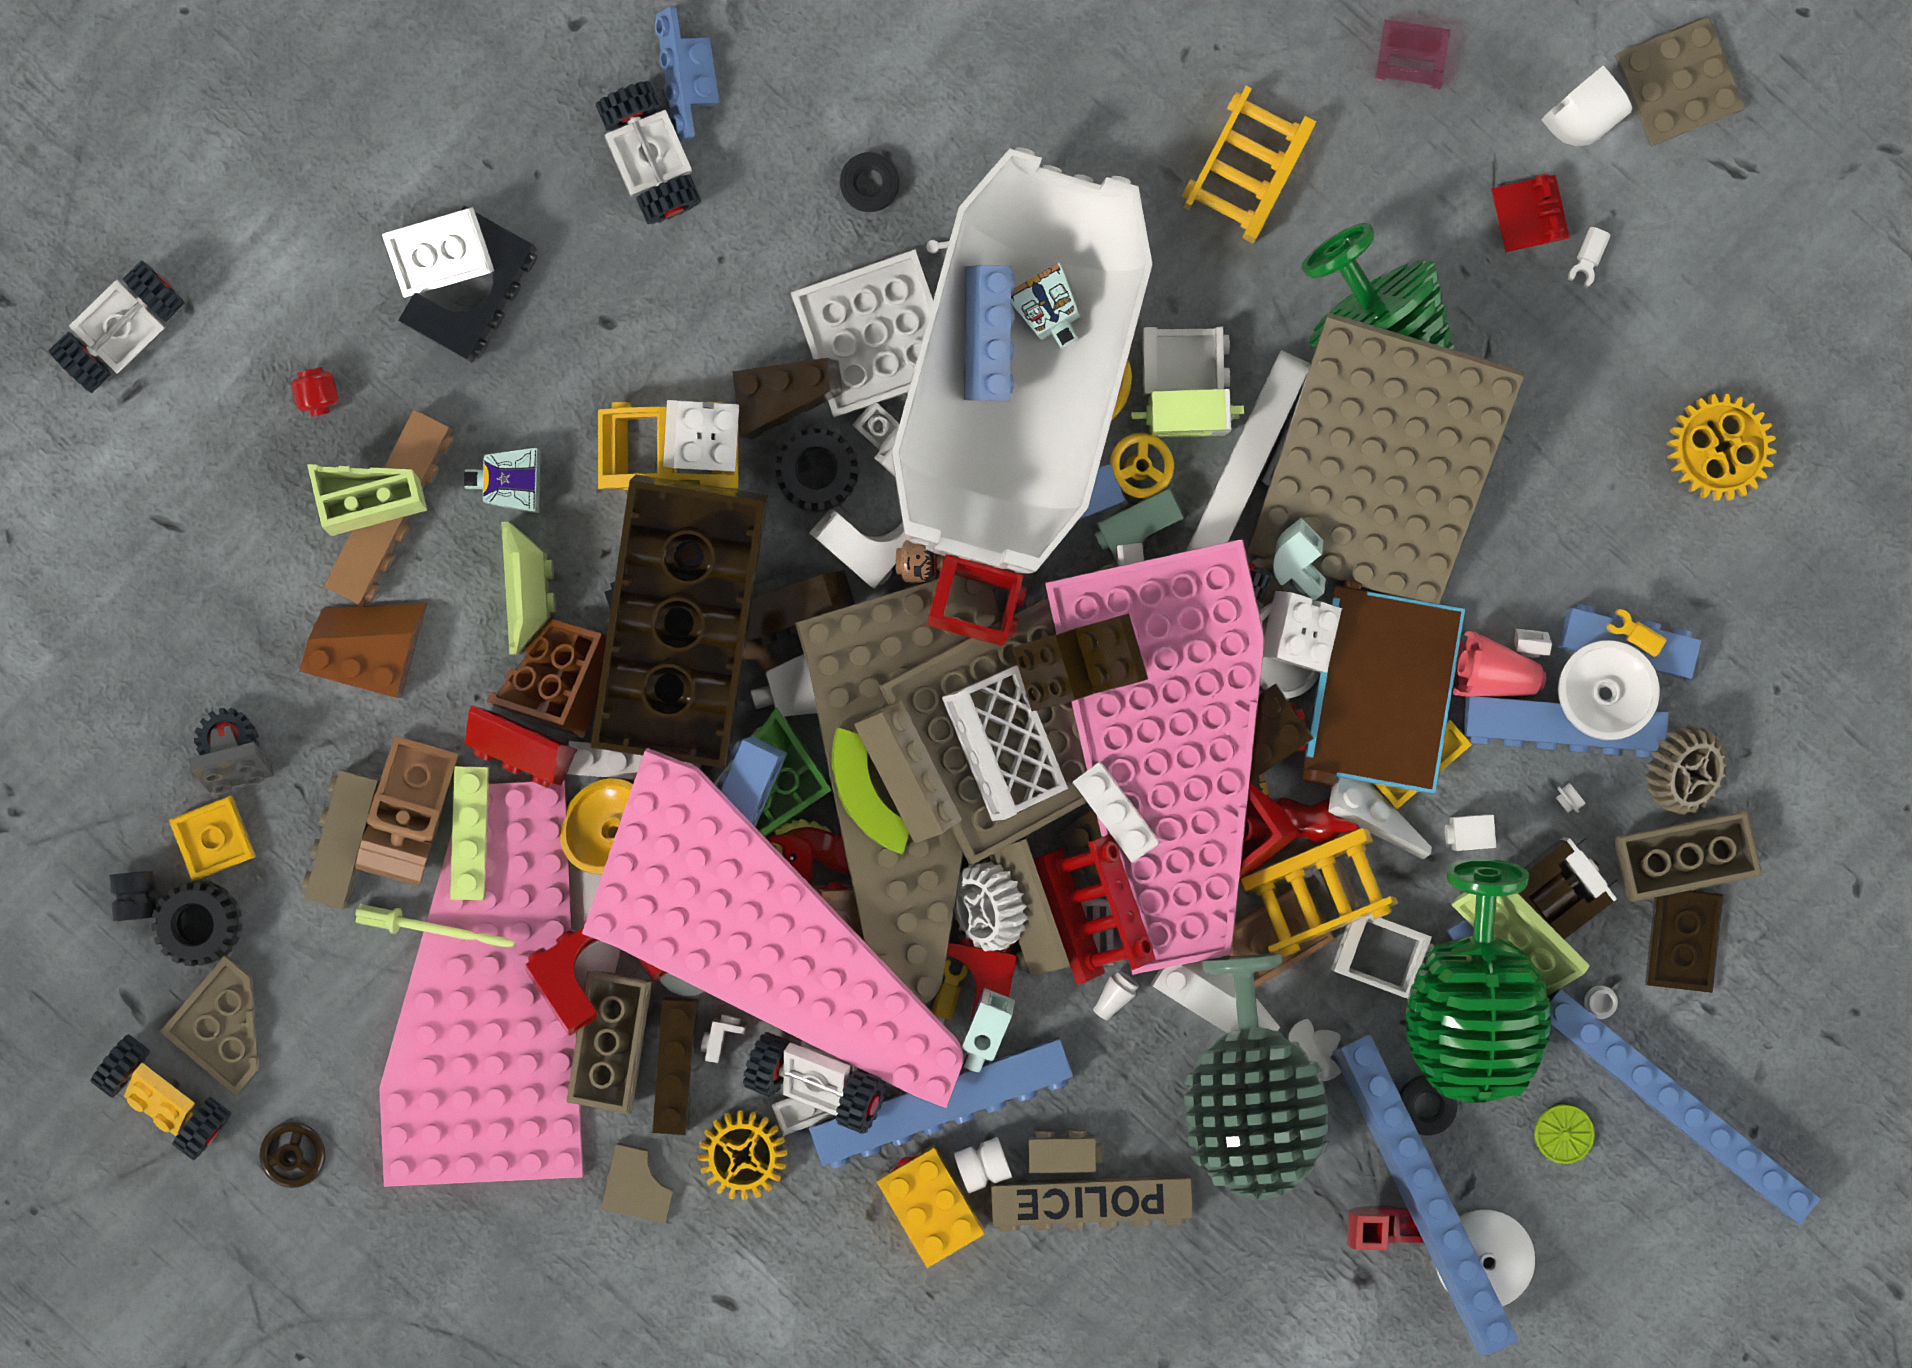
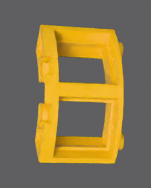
M612 402L611 409L598 410V489L628 490L629 480L636 475L628 474V420L657 418V473L637 475L727 489H738V432L735 471L711 470V474L677 473V468L663 467L667 407H631L630 402Z

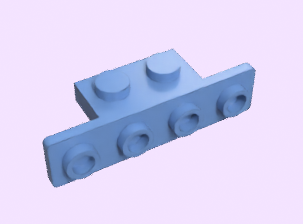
M667 7L656 14L655 32L659 36L661 52L659 59L660 65L664 69L666 82L664 94L669 102L670 120L680 143H683L695 136L691 107L714 106L719 103L710 38L681 39L676 7Z

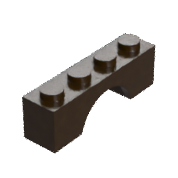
M665 997L662 1000L652 1133L686 1135L689 1131L691 1068L697 1025L698 999Z

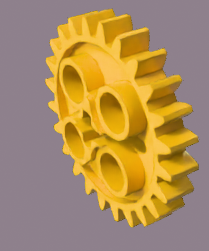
M1712 394L1709 396L1708 405L1700 398L1696 400L1698 410L1691 405L1686 406L1685 411L1688 417L1679 415L1675 418L1681 427H1673L1669 430L1673 435L1677 436L1675 440L1668 441L1666 444L1675 448V452L1668 455L1667 459H1677L1678 462L1671 471H1682L1683 475L1678 482L1682 483L1689 480L1691 482L1688 489L1689 492L1701 488L1700 498L1702 499L1706 498L1710 492H1712L1714 501H1719L1722 493H1724L1727 501L1734 500L1735 491L1740 497L1746 496V486L1752 490L1758 488L1755 478L1767 479L1768 476L1762 468H1771L1774 465L1766 459L1767 456L1777 452V450L1768 447V443L1774 441L1776 436H1766L1765 433L1772 424L1762 425L1760 423L1765 413L1761 412L1754 415L1752 413L1755 406L1754 403L1742 407L1743 397L1741 396L1731 403L1729 394H1724L1720 402L1717 396ZM1725 417L1735 421L1736 431L1734 434H1728L1723 429L1722 424ZM1708 421L1713 422L1714 432L1709 428ZM1695 431H1700L1706 436L1707 441L1704 448H1698L1693 443L1692 437ZM1725 442L1728 448L1723 452L1717 453L1715 447L1719 443ZM1739 447H1744L1749 451L1750 460L1748 464H1742L1737 459L1736 454ZM1709 461H1714L1720 466V475L1717 478H1712L1707 473L1706 467ZM1729 464L1735 469L1734 475L1729 471Z

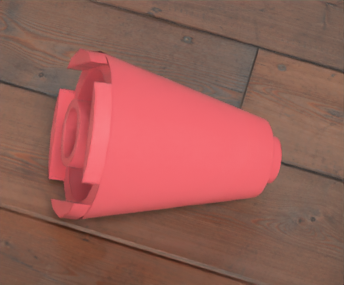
M1467 631L1464 634L1468 638L1465 642L1460 641L1454 675L1456 687H1452L1454 695L1461 697L1534 696L1539 690L1541 691L1544 688L1546 672L1543 671L1540 663L1477 632Z

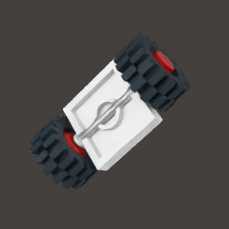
M641 81L635 85L630 84L626 88L622 87L617 89L618 91L607 94V97L601 98L595 106L605 129L612 131L605 134L606 142L630 197L641 194L636 200L648 225L660 223L665 219L674 218V216L681 215L684 211L697 206L701 202V198L691 175H687L692 173V169L667 111L663 110L652 115V113L660 109V104L650 82Z
M143 260L123 278L127 286L138 296L137 298L117 279L69 325L88 346L82 344L72 333L67 332L49 349V353L59 365L90 393H93L111 376V372L97 358V355L118 374L166 328L147 307L164 321H167L185 304L168 282Z
M769 1032L762 1034L759 1041H756L754 1044L755 1049L751 1050L749 1054L751 1057L750 1060H747V1069L743 1075L745 1076L743 1080L745 1088L768 1097H773L780 1090V1085L783 1084V1095L835 1115L838 1125L861 1134L868 1132V1128L872 1127L873 1120H876L877 1112L881 1109V1101L884 1100V1091L887 1086L885 1085L886 1081L882 1080L881 1077L870 1074L860 1068H857V1071L855 1070L852 1073V1077H850V1065L816 1053L807 1047L798 1046L790 1040Z

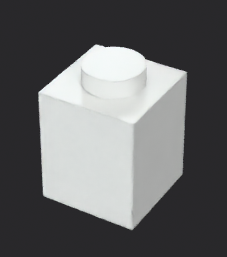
M1493 814L1449 817L1450 824L1445 825V839L1447 844L1452 845V850L1496 848Z

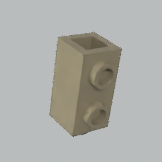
M1036 1130L1035 1136H1028L1029 1173L1096 1172V1164H1102V1144H1095V1136L1088 1135V1130H1068V1135L1055 1136V1130Z

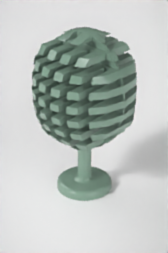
M1282 953L1240 955L1202 961V968L1205 973H1231L1233 975L1238 1030L1231 1031L1218 1038L1217 1040L1219 1041L1204 1051L1197 1060L1199 1064L1195 1071L1187 1074L1184 1085H1190L1189 1091L1184 1095L1185 1105H1187L1186 1124L1190 1131L1188 1133L1189 1146H1195L1197 1151L1190 1155L1193 1162L1200 1167L1206 1166L1209 1170L1207 1173L1212 1178L1214 1186H1226L1231 1189L1229 1192L1254 1200L1272 1199L1296 1188L1298 1183L1311 1174L1316 1167L1314 1165L1320 1155L1326 1152L1329 1141H1324L1325 1135L1329 1131L1327 1121L1328 1107L1324 1096V1081L1319 1080L1317 1076L1322 1071L1317 1061H1309L1304 1054L1306 1052L1299 1046V1042H1290L1282 1037L1283 1034L1258 1026L1254 973L1255 971L1280 967L1283 963Z

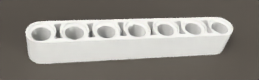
M1283 350L1280 351L1186 552L1229 541L1304 382L1310 363Z

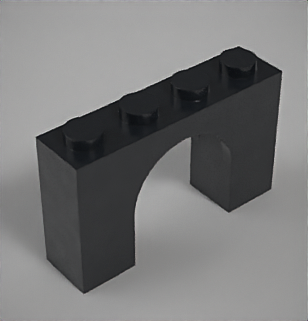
M463 206L461 210L468 209V207ZM475 212L494 268L492 272V289L487 299L473 310L453 312L414 292L398 320L405 326L471 363L475 357L480 359L489 343L485 339L490 330H496L505 316L502 309L508 300L512 302L521 288V284L518 281L524 271L527 273L531 271L538 257L534 254L537 249L533 244Z

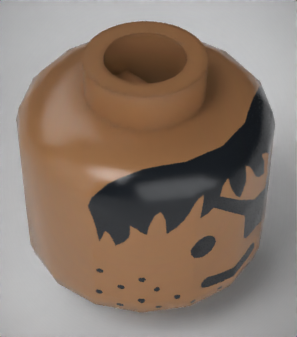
M906 540L902 548H897L896 572L897 574H902V578L908 583L931 582L936 580L938 571H941L945 556L926 550V545L915 544Z

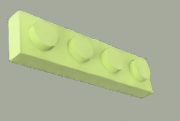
M454 767L450 899L485 900L489 767Z

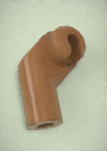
M758 641L746 642L744 659L756 660L765 675L767 671L778 666L765 644L759 645Z

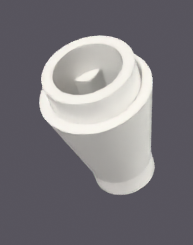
M1118 970L1115 975H1110L1096 1006L1093 1008L1094 1012L1104 1020L1109 1021L1116 1012L1137 995L1135 991L1139 985L1130 976Z

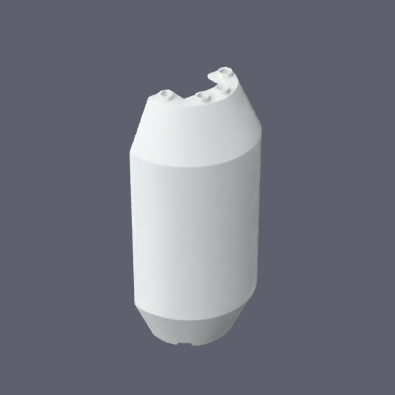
M1017 147L1015 150L1009 149L958 208L892 450V460L904 534L910 542L926 545V550L942 556L948 554L1002 570L1007 568L1017 573H1033L1038 570L1088 509L1151 272L1152 259L1138 186L1132 185L1129 179L1121 176L1106 177L1103 183L1099 185L1093 183L1094 180L1085 175L1068 176L1062 174L1061 169L1050 165H1043L1041 168L1039 165L1042 158L1034 156L1035 153L1032 150ZM1059 262L1065 272L1081 316L1070 323L1078 339L1065 348H1060L1053 334L1040 340L1013 308L1015 317L1014 323L1011 326V340L1014 344V356L1010 360V374H1012L1014 379V389L1010 394V401L964 400L965 266H1011V273L1014 275L1015 287Z

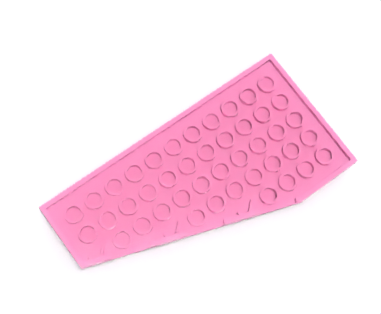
M1243 539L1045 583L1056 634L1129 613L1148 675L1147 680L1072 701L1087 771L1101 761L1160 841L1157 846L1132 863L1115 840L1156 960L1132 970V974L1228 956L1232 953L1265 640ZM1097 816L1101 835L1105 836L1107 834H1110V832L1107 830V828L1104 826L1102 821Z

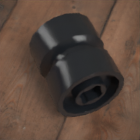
M153 871L109 875L110 891L116 895V900L112 902L113 921L154 918L152 915L156 909V899L150 896V892L155 889Z

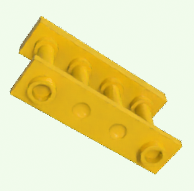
M1246 85L1242 94L1236 91L1227 107L1228 110L1232 111V114L1197 181L1190 179L1182 197L1187 199L1183 207L1187 210H1190L1194 200H1197L1241 223L1240 227L1246 229L1242 238L1254 244L1317 121L1305 116L1301 124L1295 121L1292 124L1247 101L1252 88ZM1241 112L1286 135V140L1291 142L1286 153L1280 150L1276 153L1232 130L1239 113ZM1226 141L1272 165L1271 169L1276 172L1271 182L1266 180L1261 182L1216 159L1224 142ZM1209 171L1257 194L1255 198L1261 201L1256 211L1254 212L1249 209L1247 212L1202 189L1201 187Z
M1358 829L1241 879L1245 891H1256L1257 895H1261L1279 939L1278 943L1268 947L1270 953H1282V957L1300 951L1299 944L1369 915H1372L1373 919L1383 917L1392 912L1391 906L1399 904L1396 897L1389 896L1383 899L1364 853L1367 850L1365 845L1373 842L1368 829ZM1346 853L1348 857H1352L1371 903L1356 911H1352L1334 867V864H1336L1335 858ZM1315 866L1318 870H1322L1340 915L1339 918L1324 924L1321 923L1303 878L1306 876L1304 871ZM1286 879L1287 883L1291 882L1310 929L1293 937L1290 934L1273 891L1276 888L1274 883Z

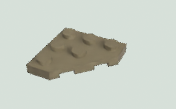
M226 955L160 1032L234 1096H237L259 1071L252 976Z

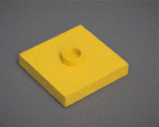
M233 795L169 819L192 881L199 880L256 857Z

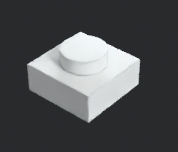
M1515 629L1513 641L1517 652L1531 658H1538L1540 654L1550 656L1552 642L1548 632Z

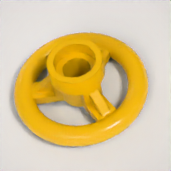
M1134 433L1124 437L1117 443L1111 454L1110 464L1120 489L1132 497H1153L1161 493L1169 485L1173 477L1174 460L1169 447L1160 438L1151 436L1148 433ZM1138 443L1137 454L1129 457L1125 462L1124 469L1120 470L1119 463L1122 453L1130 445ZM1148 444L1154 446L1161 453L1164 460V473L1152 466V462L1148 458ZM1137 461L1143 462L1145 466L1143 472L1137 469ZM1150 477L1157 483L1149 488H1136L1127 483L1125 479L1141 481Z

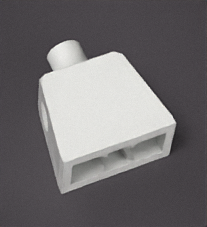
M805 654L767 671L766 675L769 686L751 690L756 710L775 704V707L779 709L784 717L818 713Z

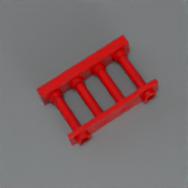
M1111 834L1088 842L1090 851L1065 858L1063 849L1060 848L1033 859L1076 985L1086 983L1105 974L1103 965L1128 959L1131 969L1135 970L1156 960L1152 943L1148 938L1120 857L1119 848ZM1095 864L1102 883L1076 890L1070 871ZM1106 896L1112 915L1087 921L1081 902ZM1117 927L1123 946L1098 953L1092 934Z

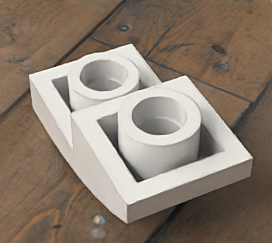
M877 402L868 406L852 424L878 450H881L890 438L898 432L900 425Z

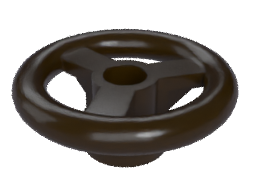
M299 1122L282 1123L271 1129L264 1137L259 1153L260 1164L266 1176L277 1185L286 1188L302 1187L311 1183L322 1171L325 1163V1147L321 1137L311 1127ZM292 1132L290 1142L281 1146L275 1155L269 1156L274 1140L284 1133ZM303 1135L310 1139L315 1148L316 1155L313 1166L303 1158V1151L300 1148ZM288 1150L295 1152V1161L287 1159L286 1153ZM278 1165L285 1171H291L298 1167L305 1175L298 1178H287L277 1173L273 1166Z

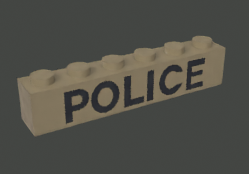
M1189 1174L1012 1181L996 1184L991 1182L993 1227L1000 1226V1231L1003 1232L1019 1231V1225H1033V1230L1053 1229V1224H1066L1067 1229L1086 1228V1223L1099 1222V1227L1103 1228L1118 1227L1119 1221H1132L1133 1226L1152 1225V1220H1165L1167 1225L1185 1224V1219L1193 1218L1191 1178Z

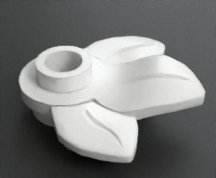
M1308 1018L1296 1023L1289 1032V1041L1299 1042V1046L1306 1052L1304 1054L1309 1061L1318 1062L1322 1069L1317 1074L1319 1080L1328 1081L1337 1077L1341 1073V1069L1330 1057L1333 1055L1332 1051H1335L1338 1047L1340 1034L1331 1030H1318L1314 1032L1313 1025Z

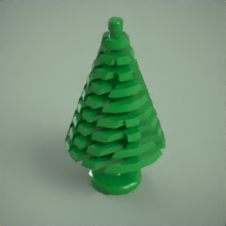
M1366 222L1342 230L1320 244L1302 262L1301 269L1306 276L1311 278L1324 277L1339 270L1353 293L1338 303L1329 313L1455 350L1454 344L1450 342L1452 337L1449 323L1445 322L1447 313L1444 303L1441 302L1443 294L1441 286L1437 282L1438 272L1434 262L1429 260L1426 262L1425 260L1416 261L1410 266L1406 264L1393 269L1382 279L1379 276L1371 282L1369 281L1356 258L1365 252L1374 240L1375 232L1370 224ZM1327 314L1313 329L1315 332L1309 337V343L1315 349Z

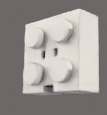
M667 400L663 467L735 471L739 405Z
M1275 591L1265 633L1263 657L1309 671L1327 673L1342 608L1324 602L1312 601L1313 599L1292 592Z

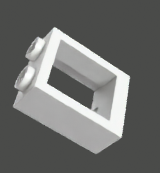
M1369 915L1346 926L1331 970L1408 999L1411 986L1414 984L1415 975L1422 963L1429 958L1427 955L1434 947V944L1430 943L1432 937L1383 918L1373 919L1372 915ZM1366 922L1417 940L1400 986L1350 968Z

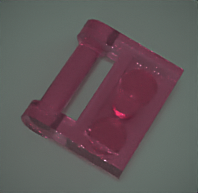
M1385 19L1375 80L1385 81L1386 78L1427 84L1432 89L1440 90L1444 75L1450 29ZM1389 57L1434 63L1433 71L1388 65Z

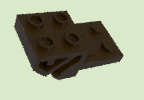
M1129 613L1012 647L1031 711L1067 703L1148 679Z

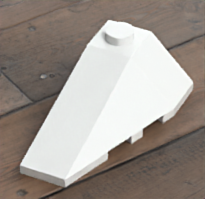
M1202 961L1159 969L1150 983L1154 988L1226 1033L1238 1030L1234 977L1231 973H1205L1202 968ZM1256 998L1258 1026L1277 1032L1280 1026Z

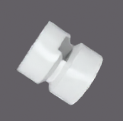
M998 1137L980 1143L978 1150L968 1147L954 1153L968 1193L985 1188L989 1180L996 1184L1012 1178Z

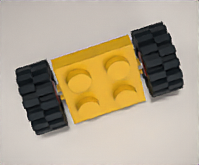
M130 1034L124 1036L117 1043L116 1047H113L109 1055L103 1059L102 1064L98 1066L97 1071L90 1079L91 1083L113 1098L129 1081L124 1094L128 1104L134 1110L145 1112L149 1115L155 1125L162 1131L171 1132L176 1137L172 1145L193 1161L196 1160L219 1134L232 1113L212 1097L207 1098L198 1110L192 1113L191 1111L195 1103L143 1064L149 1056L150 1050Z

